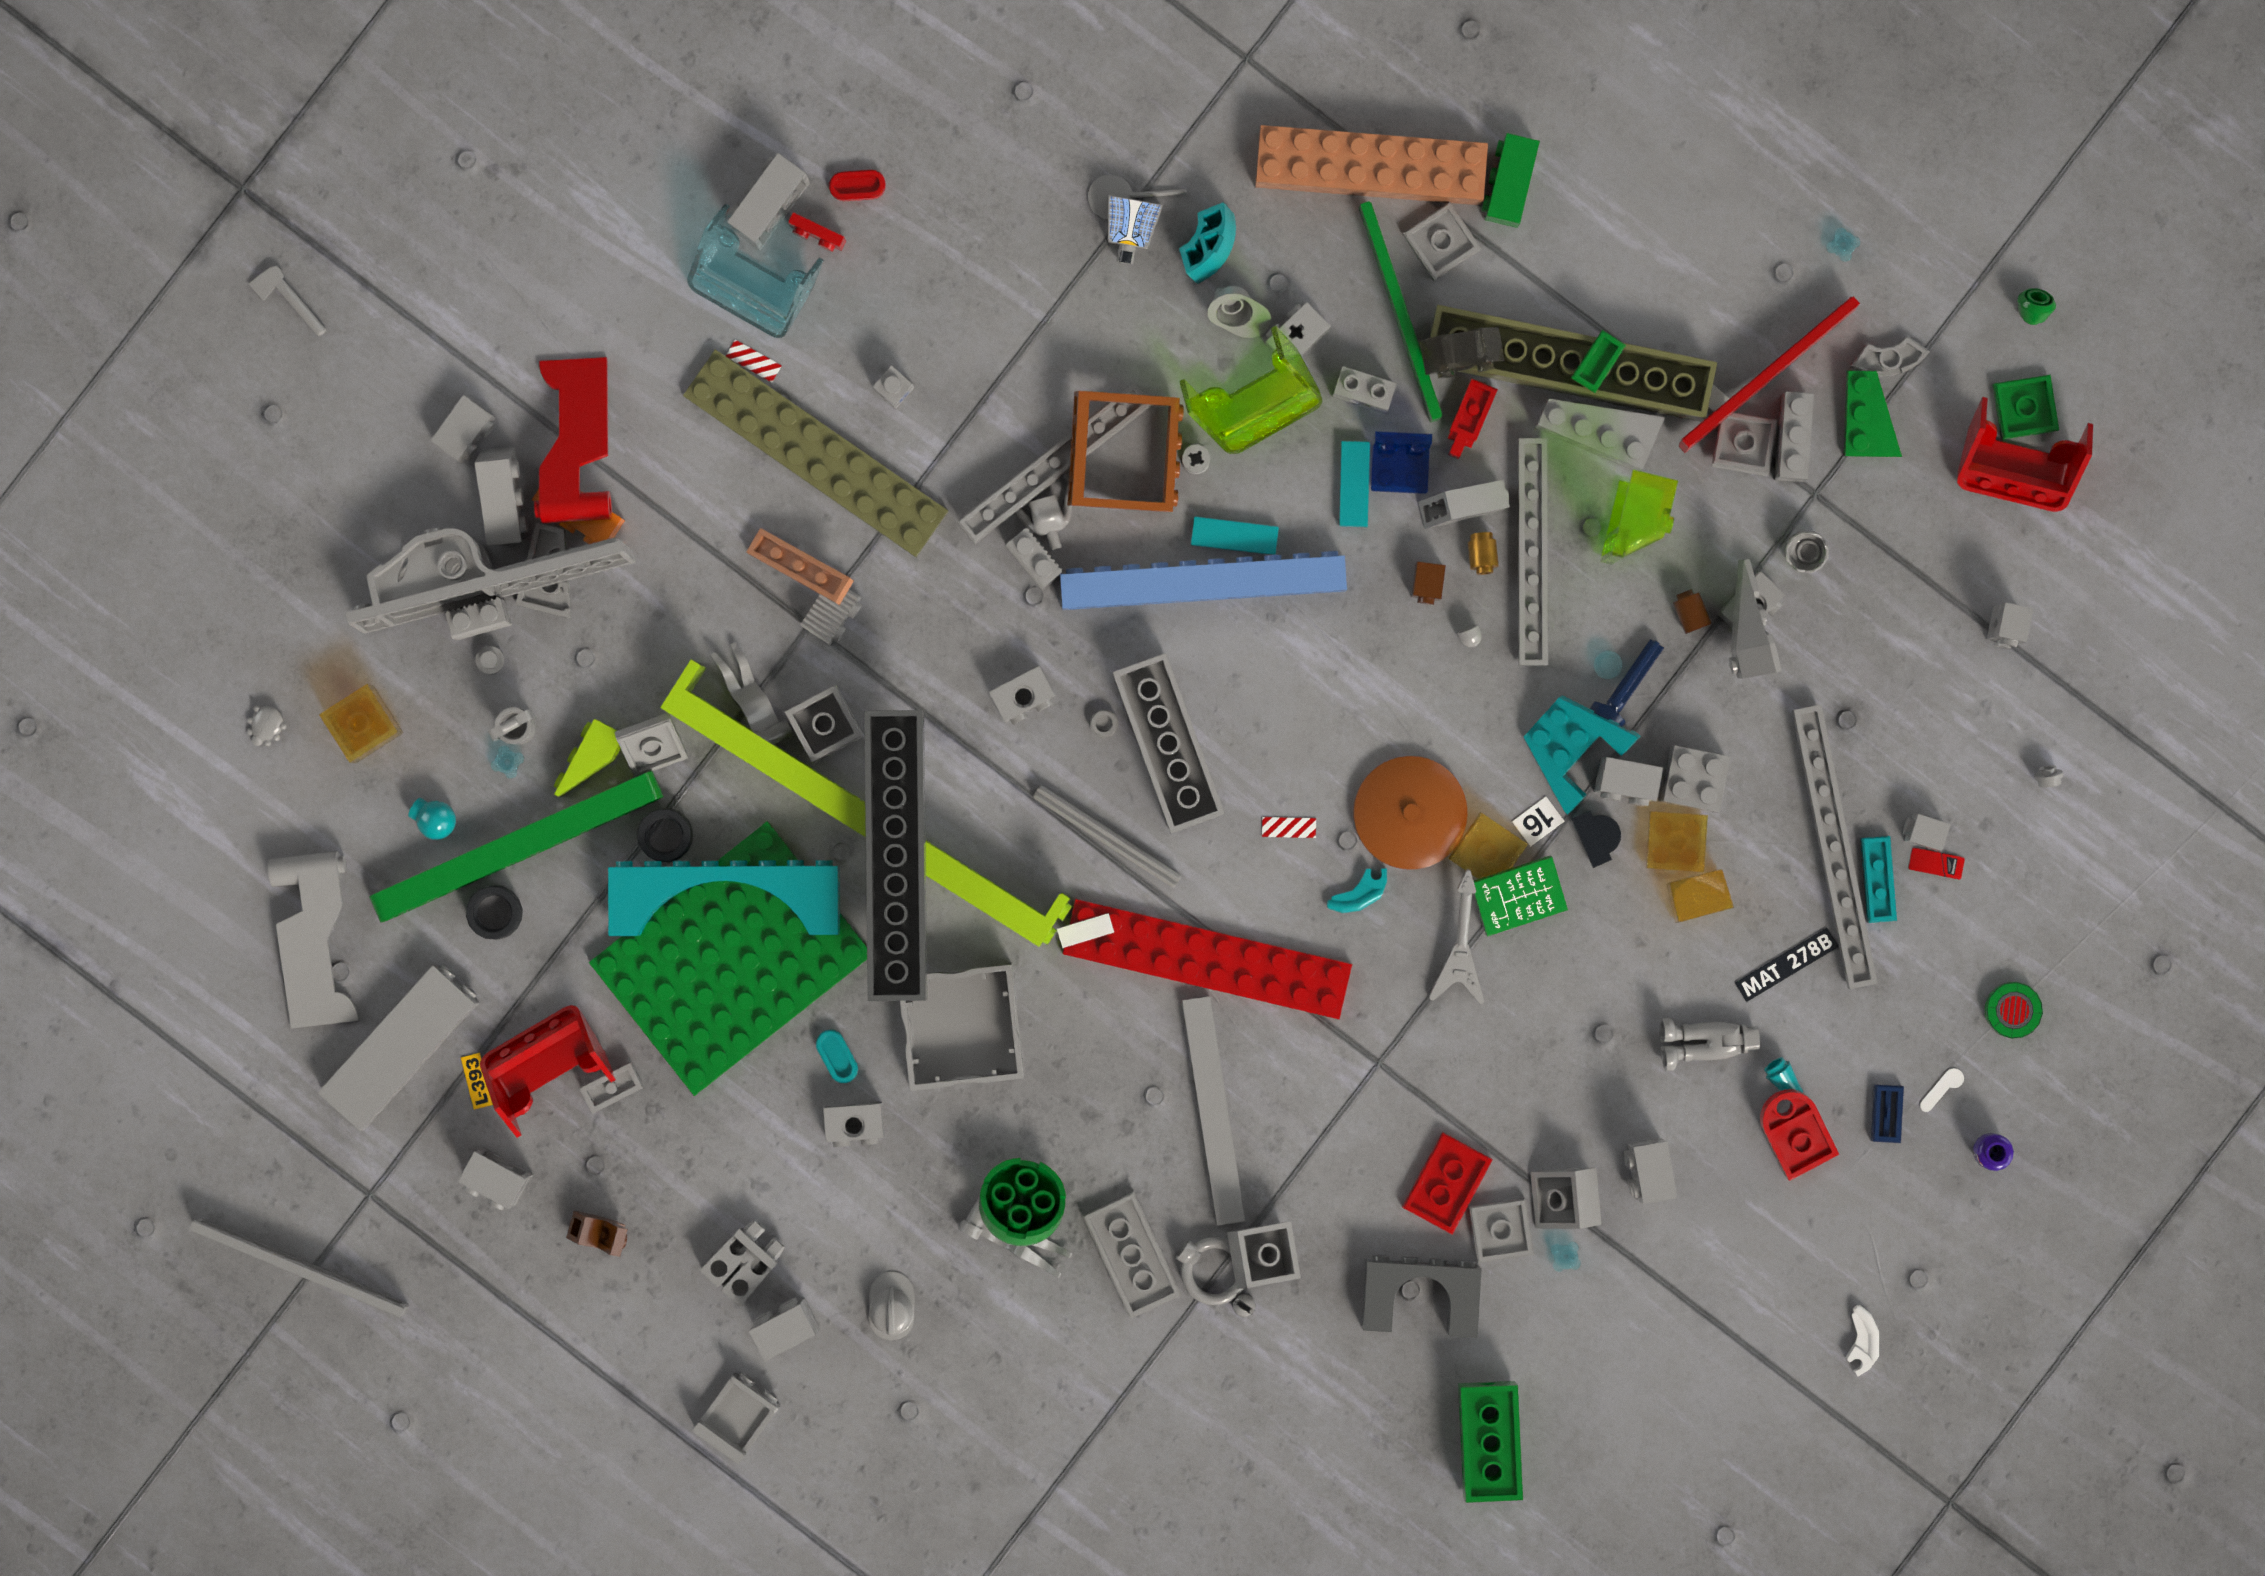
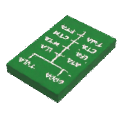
M1551 855L1474 880L1476 888L1474 897L1487 937L1568 910Z

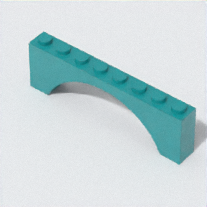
M776 860L759 861V866H747V861H730V866L719 867V861H701V867H690V861H673V867H662L661 861H644V867H633V861H616V867H608V936H640L653 914L669 899L688 888L714 881L741 882L770 892L786 903L797 914L809 935L840 934V866H833V860H816V866H804V860H787V866H776Z

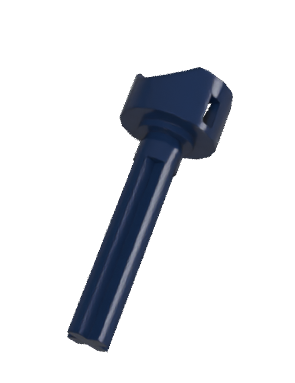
M1650 639L1606 704L1595 701L1590 709L1595 714L1607 720L1611 719L1623 727L1626 722L1619 712L1624 708L1664 647L1657 641Z

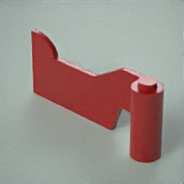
M607 357L539 361L540 371L545 383L550 388L559 390V436L539 468V501L534 502L535 517L540 518L542 523L611 520L612 502L610 491H580V467L608 456Z

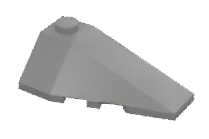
M1750 559L1738 560L1731 641L1732 657L1729 658L1732 674H1736L1737 678L1740 679L1782 671L1773 634H1768L1764 628L1767 620L1766 611L1761 604L1756 602L1760 594Z

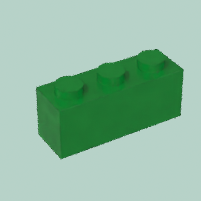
M1506 133L1504 141L1498 140L1495 157H1499L1497 168L1492 167L1488 184L1493 185L1491 195H1485L1481 210L1486 212L1485 221L1518 228L1540 141Z

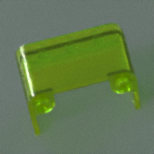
M1276 325L1271 328L1276 349L1271 355L1272 364L1275 369L1231 394H1228L1221 387H1210L1198 393L1185 379L1179 381L1187 413L1229 454H1238L1317 410L1322 404L1320 390L1301 354Z
M1632 470L1630 482L1619 480L1600 562L1612 565L1661 540L1665 533H1671L1674 517L1670 516L1678 480L1637 470Z

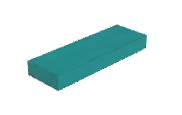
M1341 441L1339 527H1368L1370 442Z
M1194 517L1191 546L1276 555L1279 527Z
M1891 837L1860 838L1867 923L1897 921Z

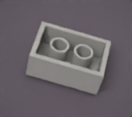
M779 153L774 158L770 156L761 168L763 174L758 181L752 180L744 191V194L747 196L741 204L735 203L727 215L730 218L727 223L732 231L759 251H761L810 184L806 173Z

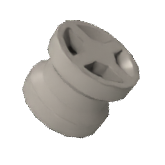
M1196 444L1184 450L1182 465L1188 473L1198 475L1208 469L1210 454L1204 446Z

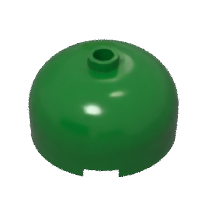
M1021 1158L1003 1161L996 1165L984 1179L979 1196L981 1219L989 1232L1002 1242L1014 1246H1030L1040 1243L1054 1233L1062 1220L1066 1204L1065 1188L1056 1172L1042 1162L1038 1164L1032 1161L1021 1160Z

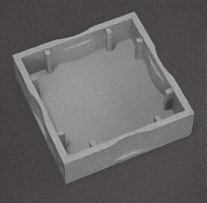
M1012 964L927 973L928 999L926 1001H900L901 1016L905 1027V1052L910 1091L951 1087L957 1084L975 1082L988 1083L1023 1079L1025 1077Z

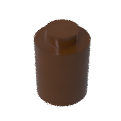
M1692 589L1676 595L1678 601L1673 602L1685 634L1712 624L1699 592L1694 594Z

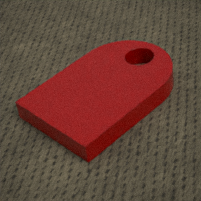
M1794 1089L1781 1090L1770 1096L1764 1103L1760 1113V1124L1789 1181L1840 1155L1816 1105L1806 1094ZM1782 1100H1789L1790 1108L1784 1113L1777 1112L1778 1103Z

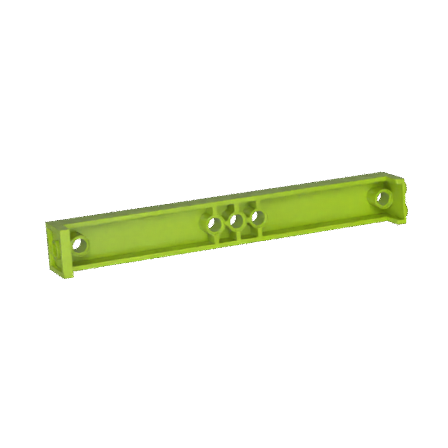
M691 659L660 708L866 837L865 801L775 744L772 745L753 733L745 725L692 693L706 667ZM926 840L927 877L1036 946L1040 947L1042 943L1049 944L1057 931L1053 928V925L1058 918L1063 921L1072 905L1068 904L1071 899L1064 893L1059 894L1045 916Z

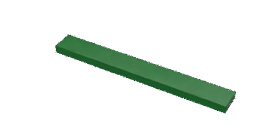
M1368 201L1360 204L1359 211L1429 421L1432 423L1440 420L1442 412L1372 202Z

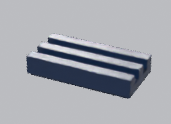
M1874 1084L1872 1142L1901 1143L1904 1086ZM1881 1091H1885L1883 1135L1879 1136ZM1894 1091L1896 1092L1894 1137H1889L1891 1092Z

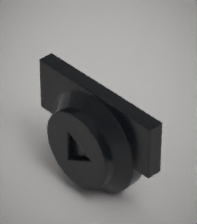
M1591 811L1571 818L1592 868L1611 861L1612 858L1609 853L1613 852L1621 841V830L1617 822L1611 817L1604 815L1593 817Z

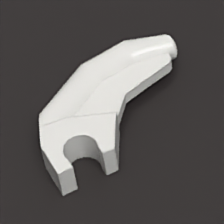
M1856 1305L1853 1307L1854 1312L1851 1316L1857 1337L1845 1358L1849 1363L1854 1359L1860 1360V1367L1853 1370L1856 1376H1860L1868 1371L1879 1357V1330L1872 1314L1861 1305Z

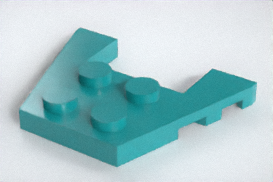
M1562 695L1524 735V739L1561 807L1568 815L1587 795L1566 775L1573 765L1600 736L1622 756L1641 735L1633 730L1629 731L1619 726V723L1611 719L1607 720L1595 714L1593 710Z

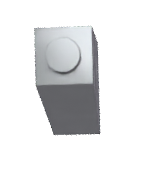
M1503 480L1445 491L1418 502L1425 529L1495 513L1510 507L1509 493L1505 488Z

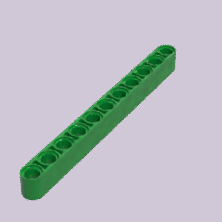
M653 771L644 773L369 896L380 923L386 922L663 798L664 795Z

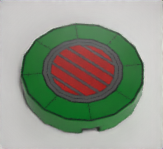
M2007 982L1996 987L1988 995L1984 1006L1985 1018L1991 1028L1998 1035L2011 1039L2023 1038L2033 1033L2039 1026L2043 1015L2042 1002L2037 992L2030 986L2019 982Z

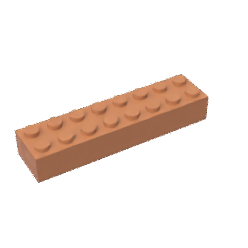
M1261 125L1255 188L1481 205L1484 200L1488 143Z

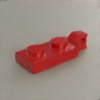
M1473 378L1470 380L1449 430L1448 439L1454 441L1449 451V456L1459 459L1465 446L1472 448L1498 389Z

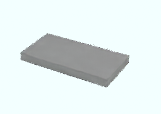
M1134 1191L1082 1215L1130 1319L1182 1295Z

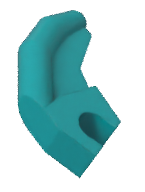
M1387 868L1381 869V877L1378 880H1374L1371 877V869H1366L1357 886L1352 891L1333 895L1331 900L1327 901V908L1340 913L1361 911L1381 898L1387 883Z

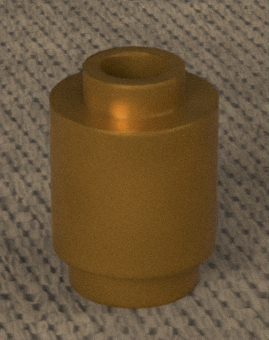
M1480 532L1471 534L1470 541L1468 542L1470 569L1476 570L1477 575L1494 573L1493 568H1497L1499 565L1496 539H1493V533Z

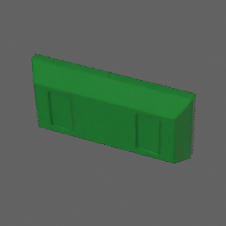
M1602 330L1571 378L1593 393H1596L1626 345Z

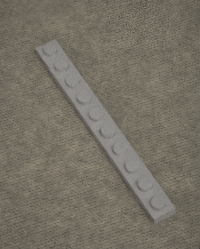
M1822 704L1792 710L1848 989L1878 984Z

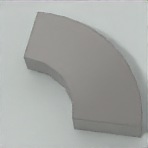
M1905 336L1898 344L1890 347H1876L1866 343L1850 368L1855 371H1877L1878 377L1895 376L1918 365L1930 351L1908 336Z

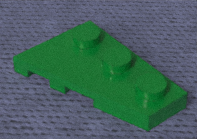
M1846 371L1844 456L1902 457L1877 371Z

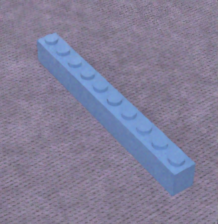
M1338 551L1321 552V557L1310 558V553L1293 554V559L1282 560L1281 555L1264 556L1265 561L1254 562L1253 557L1236 558V563H1225V559H1209L1208 565H1196V560L1180 561L1178 567H1168V562L1151 563V568L1140 569V564L1123 565V570L1111 571V566L1094 567V572L1083 573V568L1066 569V574H1060L1063 610L1346 592L1345 556H1338Z

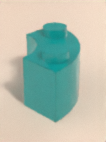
M1224 202L1197 213L1198 226L1194 236L1187 244L1179 248L1186 274L1197 284L1210 278L1222 267L1234 245L1236 220L1234 213Z

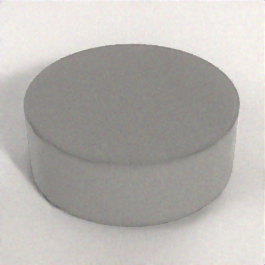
M1102 709L1092 715L1090 728L1096 736L1108 738L1117 731L1118 719L1112 711Z

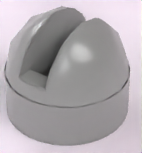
M1478 624L1468 626L1457 632L1460 642L1467 647L1477 646L1482 638Z
M1239 1294L1233 1300V1310L1238 1316L1248 1317L1255 1311V1301L1249 1294ZM1239 1300L1251 1307L1249 1312L1237 1305Z

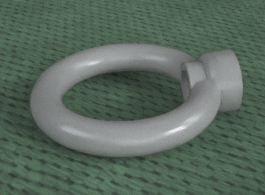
M1209 1237L1195 1244L1187 1240L1179 1250L1176 1259L1182 1262L1181 1276L1188 1293L1197 1301L1207 1305L1226 1304L1239 1296L1243 1289H1237L1236 1282L1223 1293H1207L1197 1286L1192 1273L1193 1265L1197 1262L1201 1253L1208 1249L1218 1248L1231 1254L1228 1239Z

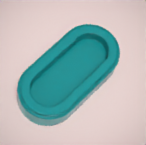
M833 1029L820 1033L816 1040V1048L831 1077L839 1083L852 1081L858 1074V1063L843 1035Z

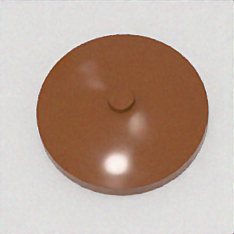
M1418 756L1397 757L1377 766L1361 783L1353 808L1356 832L1368 852L1389 866L1407 870L1426 868L1446 858L1459 844L1466 828L1468 815L1464 792L1454 775L1441 764Z

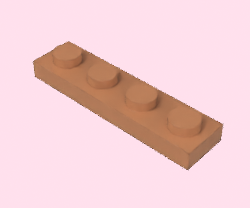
M762 528L759 529L746 551L752 557L838 605L841 604L854 581Z

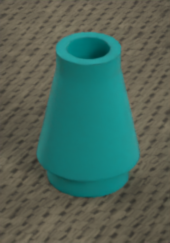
M1780 1057L1765 1067L1766 1078L1780 1091L1794 1089L1803 1093V1089L1800 1087L1789 1061H1785L1783 1057Z

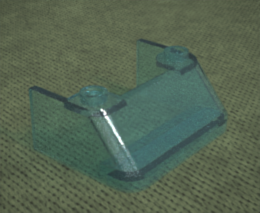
M724 204L704 229L687 278L688 285L698 295L775 338H782L793 325L812 292L824 260L819 257L808 273L801 270H792L786 279L778 276L738 253L740 246L738 236L735 232L723 226L730 208L729 205Z

